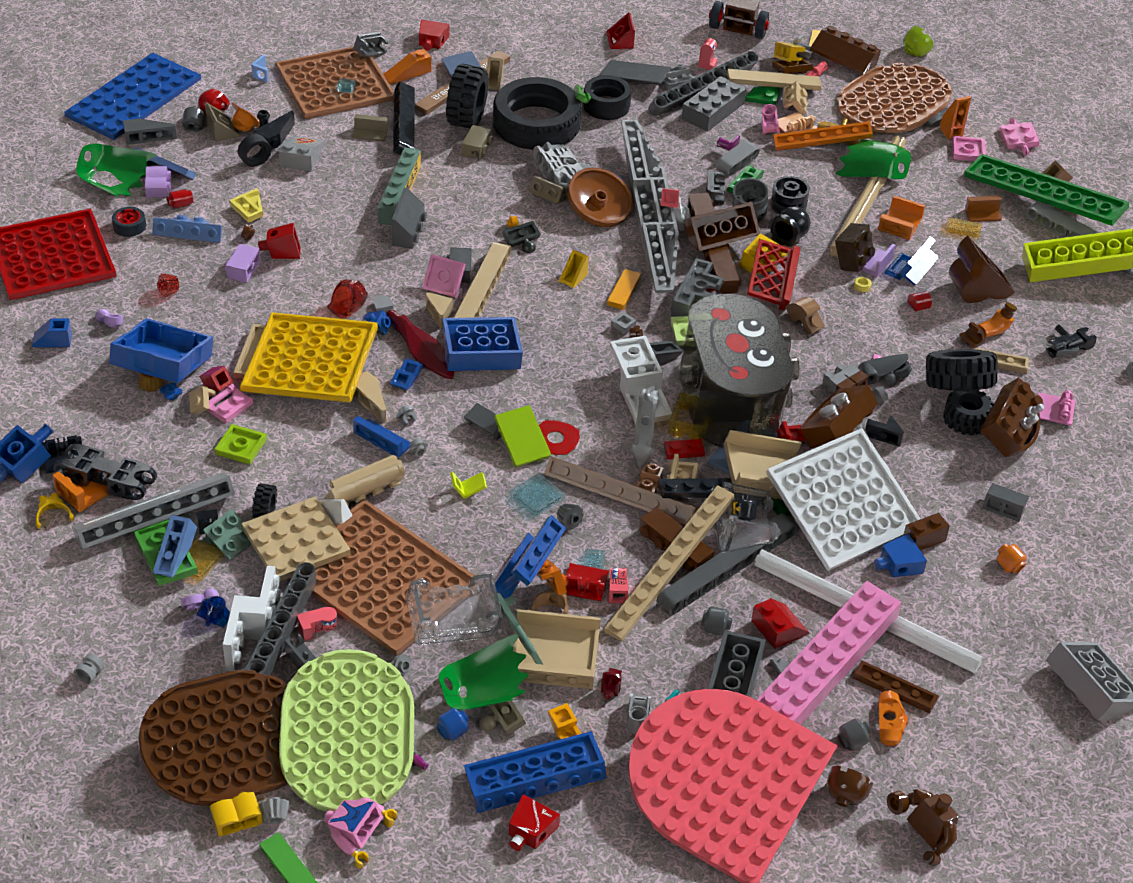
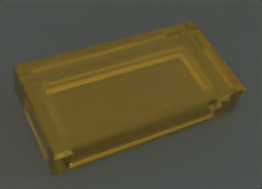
M948 217L946 232L980 238L982 223Z

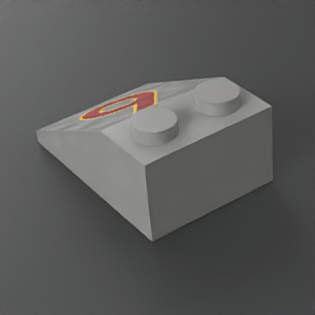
M300 136L288 138L283 141L279 149L280 167L312 172L326 141Z

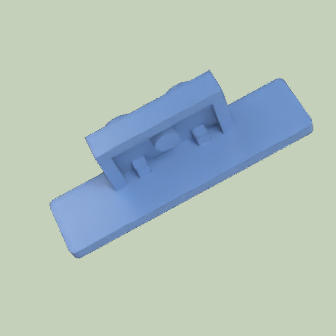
M177 215V217L172 219L155 217L153 218L152 234L220 243L222 225L209 224L210 221L204 220L203 217L189 219L187 215Z

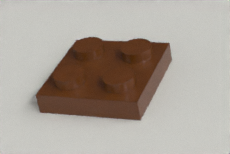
M804 59L801 61L791 60V62L779 60L772 61V68L783 74H793L795 72L806 74L807 71L813 70V64Z

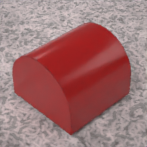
M928 291L909 294L907 299L915 312L929 309L932 305L931 295Z

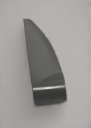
M899 354L862 362L859 364L858 369L869 376L867 385L875 384L879 377L896 370L909 357L908 354Z

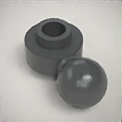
M906 361L893 372L883 375V384L893 386L897 378L908 377L912 371L910 363Z

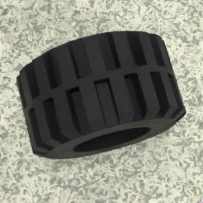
M953 390L947 397L943 414L944 422L948 424L950 429L954 428V432H962V435L966 433L969 436H973L974 433L976 435L981 434L980 430L994 403L991 401L990 396H986L985 392L979 390Z

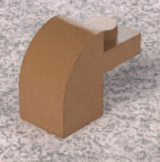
M803 297L785 306L791 320L795 322L800 319L807 334H812L825 327L817 311L821 308L814 299Z

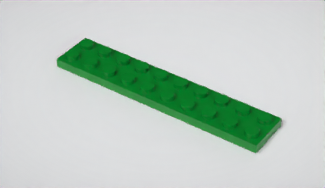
M981 154L964 171L965 177L1113 226L1129 208L1130 202L985 154Z

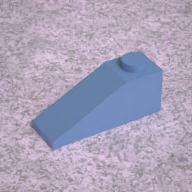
M170 516L153 574L174 577L192 545L197 526L191 519Z

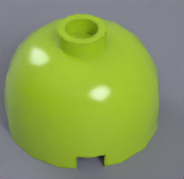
M913 26L904 35L903 45L908 55L923 57L934 47L928 33L925 35L922 32L924 29L921 27Z

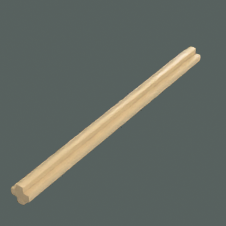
M895 136L891 143L905 148L907 141L904 137L900 139L899 136ZM870 178L836 238L850 223L861 224L887 178ZM834 240L829 253L831 256L836 255L838 257Z

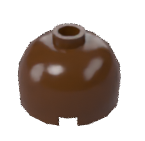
M832 766L827 778V789L830 795L836 799L835 803L842 807L861 804L871 792L873 782L869 783L870 779L867 776L848 768L847 772L840 770L841 766Z

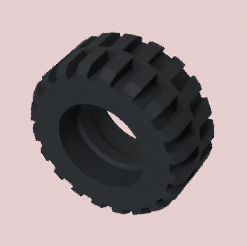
M462 63L455 68L454 74L451 77L446 99V118L450 125L470 129L472 125L478 126L482 119L488 95L489 78L485 68Z
M948 349L934 351L926 357V383L931 388L949 391H972L989 389L997 383L998 357L994 352L978 349Z

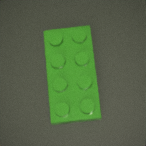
M169 519L133 531L134 537L152 574ZM188 551L173 578L153 574L158 586L198 574V568Z

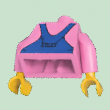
M365 797L358 800L342 801L336 811L326 812L324 821L328 824L331 830V837L338 847L349 857L352 855L355 858V866L363 869V863L359 859H364L368 862L369 856L366 852H358L356 849H362L382 818L385 826L393 827V819H397V812L394 809L384 810L382 805Z

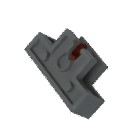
M695 259L672 300L671 317L691 316L693 311L710 315V311L715 308L722 295V292H719L724 280L722 277L711 275L713 263Z

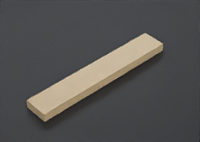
M735 69L727 70L728 80L736 84L785 88L788 84L797 81L800 87L806 90H821V82L818 76Z

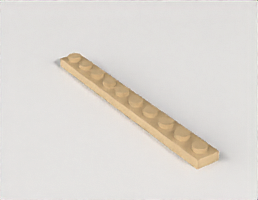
M718 485L606 625L604 628L605 633L621 642L626 638L734 499L733 493Z

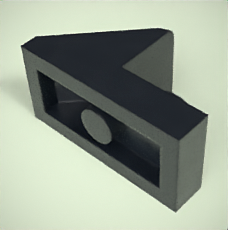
M891 415L887 424L868 419L865 427L869 438L898 447L901 446L904 431Z
M217 509L196 512L199 534H205L202 530L218 519Z

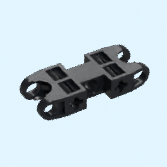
M79 444L68 446L65 451L68 459H60L53 466L55 473L59 471L65 477L68 476L72 483L87 487L90 482H95L107 486L108 494L131 500L142 499L146 494L144 485L153 484L157 479L156 471L149 465L126 457L121 462L104 458V451ZM70 450L76 451L78 455H73ZM59 466L66 468L67 472L60 470ZM144 472L151 474L152 478L144 476ZM133 488L138 489L141 494L135 493Z

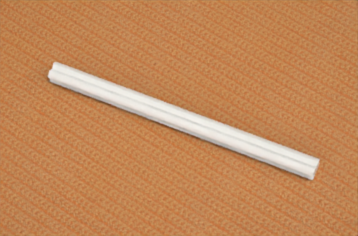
M763 549L756 556L754 566L840 608L854 595ZM900 616L887 629V631L974 674L982 663V656Z

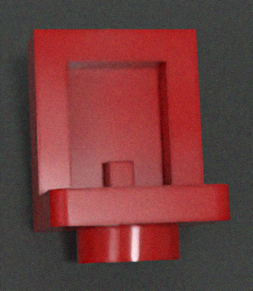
M786 421L781 422L779 429H777L778 438L805 444L806 439L801 431V424L788 426Z

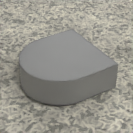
M381 295L374 298L373 307L375 312L394 310L393 303L388 296Z

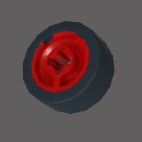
M129 206L116 210L112 215L114 232L123 237L141 234L146 229L144 212L139 208Z

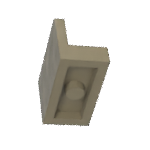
M355 114L352 138L385 141L388 131L387 117Z

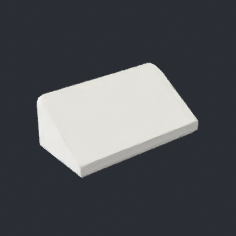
M321 499L319 501L334 524H342L352 517V513L344 499Z

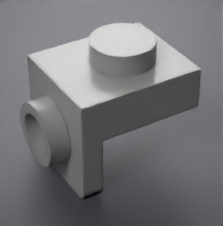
M801 34L794 39L793 44L806 47L805 52H797V54L802 58L809 59L815 53L810 51L811 46L803 43L805 35Z

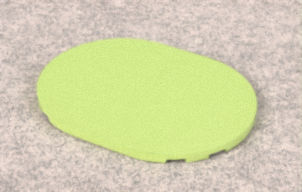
M351 649L336 650L324 653L322 656L308 661L297 670V673L287 684L282 698L279 759L288 785L303 801L325 812L336 811L344 800H358L367 797L382 805L391 799L407 780L413 762L414 700L409 685H407L399 670L391 663H387L378 658L377 655L365 651Z

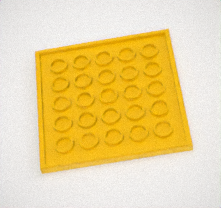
M271 312L240 385V390L243 392L351 403L376 335L378 323Z

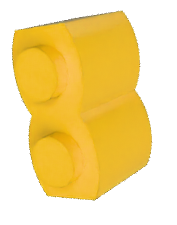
M242 792L233 799L221 800L210 805L211 816L218 837L252 828L263 823L262 814L254 792Z

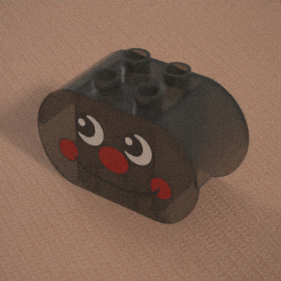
M718 294L700 299L689 311L688 329L682 359L678 367L679 379L695 432L708 443L724 448L723 444L730 430L775 437L777 429L781 425L785 408H790L792 405L793 396L790 386L792 380L798 379L800 370L798 359L796 357L790 358L789 355L791 350L789 333H782L776 315L767 306L749 297L734 294Z

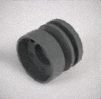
M754 178L740 180L733 188L732 206L752 202L757 222L762 221L767 214L768 188L766 184Z

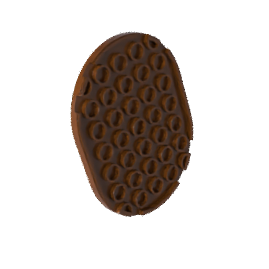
M235 670L185 682L166 690L149 706L139 729L138 750L147 774L168 795L180 801L199 806H210L221 800L233 799L242 792H254L255 796L287 785L288 783L283 775L279 759L281 706L287 685L283 680L273 675L268 676L256 673L254 670Z

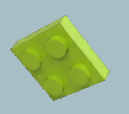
M231 424L216 446L215 455L251 465L267 441V434Z

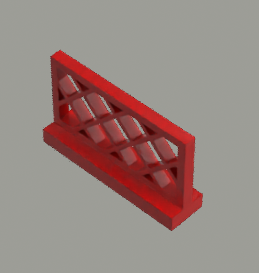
M759 239L747 295L777 304L780 310L786 311L785 306L789 305L792 297L801 247L794 245L793 249ZM761 246L767 247L770 251L765 253ZM777 252L786 253L787 256L781 258ZM774 255L777 261L771 262L768 256ZM764 259L767 265L762 267L758 260ZM780 264L784 270L779 272L775 265ZM771 268L774 274L769 276L765 270ZM761 272L765 278L759 280L756 273ZM777 277L781 284L776 285L772 279ZM768 281L772 287L766 289L762 283ZM758 285L762 292L753 291L752 289ZM775 290L779 297H772L769 292Z

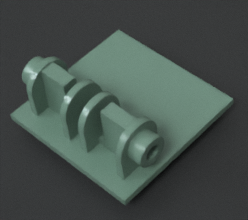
M233 509L202 530L206 534V538H204L207 545L215 544L229 560L251 545L242 529V523L244 522Z

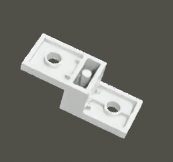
M640 336L611 341L610 348L621 370L620 390L635 424L638 414L641 388L648 389L650 386H655L654 390H659L655 422L672 420L673 413L661 390L663 372L647 337Z
M267 566L260 597L234 595L223 641L226 671H235L236 664H240L241 651L239 650L240 647H244L245 639L260 640L277 607L275 603L280 600L281 590L277 589L279 586V575H276L275 566Z

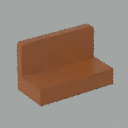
M967 197L965 212L969 221H1001L1002 216L999 212L1001 197Z

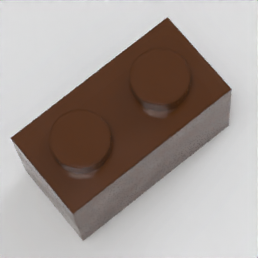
M938 512L906 524L903 536L909 534L921 551L945 542L950 525Z

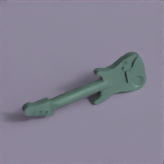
M500 593L494 595L498 610L506 618L515 634L519 635L518 638L536 664L544 665L531 641L508 608L516 603L513 596L511 595L503 599Z

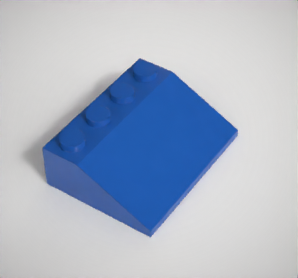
M515 317L442 319L445 359L448 371L521 369L523 350Z

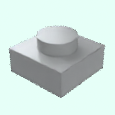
M624 312L611 320V326L624 334L637 323L636 319Z

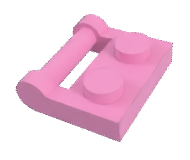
M231 383L209 399V410L206 411L224 423H228L251 406L253 399L236 389L235 385ZM229 394L232 395L231 397H229L227 400H225L224 402H222V403H221L220 405H218L217 407L214 406L215 404H217L218 402H220L222 399H224L225 397H227Z

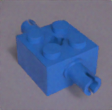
M44 423L34 435H30L19 425H16L0 440V482L8 475H12L19 482L23 483L51 457L42 445V442L54 433L47 424Z

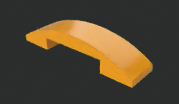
M568 703L548 710V715L558 740L581 734L576 725L577 719Z

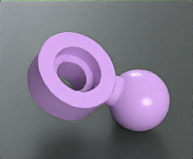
M99 309L95 314L96 320L108 324V327L117 328L120 324H123L122 315L110 314L106 309Z
M210 588L205 590L202 595L196 594L181 599L182 608L187 607L188 611L200 608L199 604L204 602L208 605H214L219 600V593L217 590Z

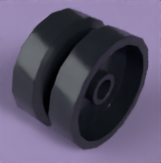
M783 176L775 180L770 202L772 209L779 214L790 206H798L806 211L810 191L809 184L795 176Z

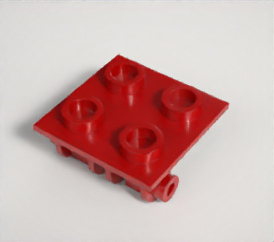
M570 563L565 576L567 580V585L565 586L566 595L601 602L610 570Z

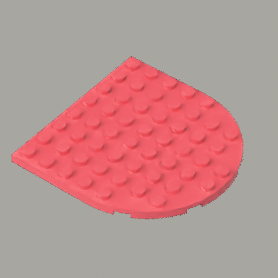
M720 689L694 690L665 701L655 708L643 721L635 735L630 751L628 766L629 782L635 802L641 813L645 814L652 823V827L664 838L740 883H759L834 754L837 745L749 696Z

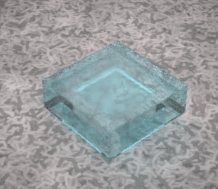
M585 549L584 566L604 569L605 550Z

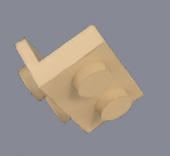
M797 81L783 88V107L786 109L793 105L800 114L804 115L807 113L808 95L806 90L801 88Z
M674 454L673 461L669 463V472L671 474H667V479L697 478L698 463L679 462V454Z

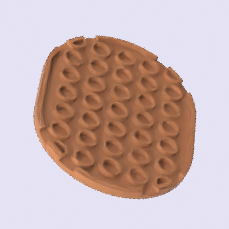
M892 63V66L883 67L881 65L872 68L864 75L847 84L839 93L837 107L841 116L851 124L870 121L872 132L900 133L920 127L935 114L944 110L951 101L952 89L950 84L946 82L945 77L930 68L916 64L906 66L904 63Z

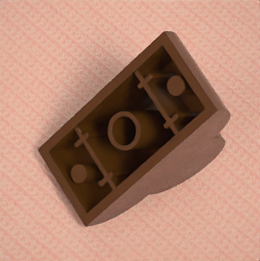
M967 235L958 245L957 254L959 258L949 268V276L963 300L967 303H977L984 301L988 297L1000 300L1014 294L1015 291L1003 272Z

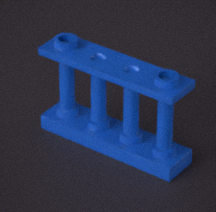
M550 515L535 537L528 532L491 589L497 594L500 593L503 599H506L512 595L520 581L528 586L566 530V527Z

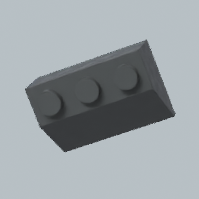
M408 188L403 189L392 217V246L413 249L414 244L418 243L419 232H422L423 222H426L427 212L425 211L424 203Z

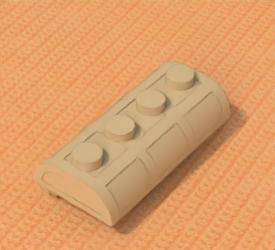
M391 455L329 482V486L332 489L323 499H344L349 507L348 503L355 501L356 504L367 499L366 495L372 493L373 496L382 493L384 491L383 488L390 486L391 489L401 484L400 481L405 476L401 459L397 461V457Z

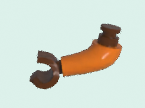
M1006 302L1005 307L997 310L990 319L979 324L970 322L969 328L959 334L961 340L966 345L976 348L985 341V338L1005 332L1014 321L1013 312H1016L1017 307Z

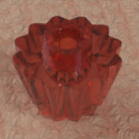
M166 273L159 275L157 288L162 297H168L179 291L177 276Z

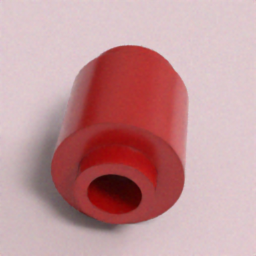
M186 189L169 192V195L166 197L168 206H172L173 209L189 206L194 201L191 190Z

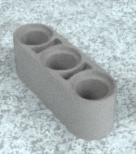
M744 140L720 157L716 163V168L730 177L756 159L760 149L748 140Z

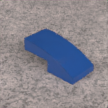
M405 359L401 368L396 370L390 385L408 390L421 373L423 364Z

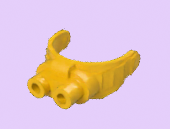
M52 493L50 497L46 495L39 496L40 503L38 504L35 523L37 529H40L41 526L39 523L41 514L53 508L65 510L69 514L71 522L74 520L71 510L59 498L58 493Z

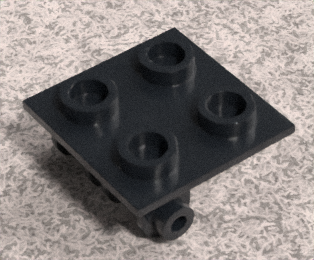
M69 436L67 441L63 437V442H59V438H57V443H55V439L42 442V445L51 456L45 461L46 474L54 472L53 466L56 461L68 459L65 455L68 446L71 444L82 445L81 436ZM70 450L73 455H78L76 451ZM59 466L60 470H67L66 468Z

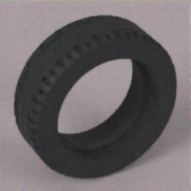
M543 77L517 79L503 86L495 95L493 101V126L503 140L519 148L533 150L535 146L543 147L546 142H549L551 145H565L580 130L582 103L576 99L575 91L560 81ZM526 107H545L561 115L546 120H533L521 117L514 112Z

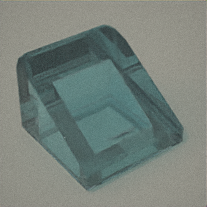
M338 79L337 91L353 93L356 79Z

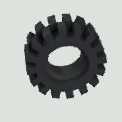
M263 483L258 484L254 492L255 496L252 504V517L254 519L274 512L276 509L275 504L277 503L276 486Z

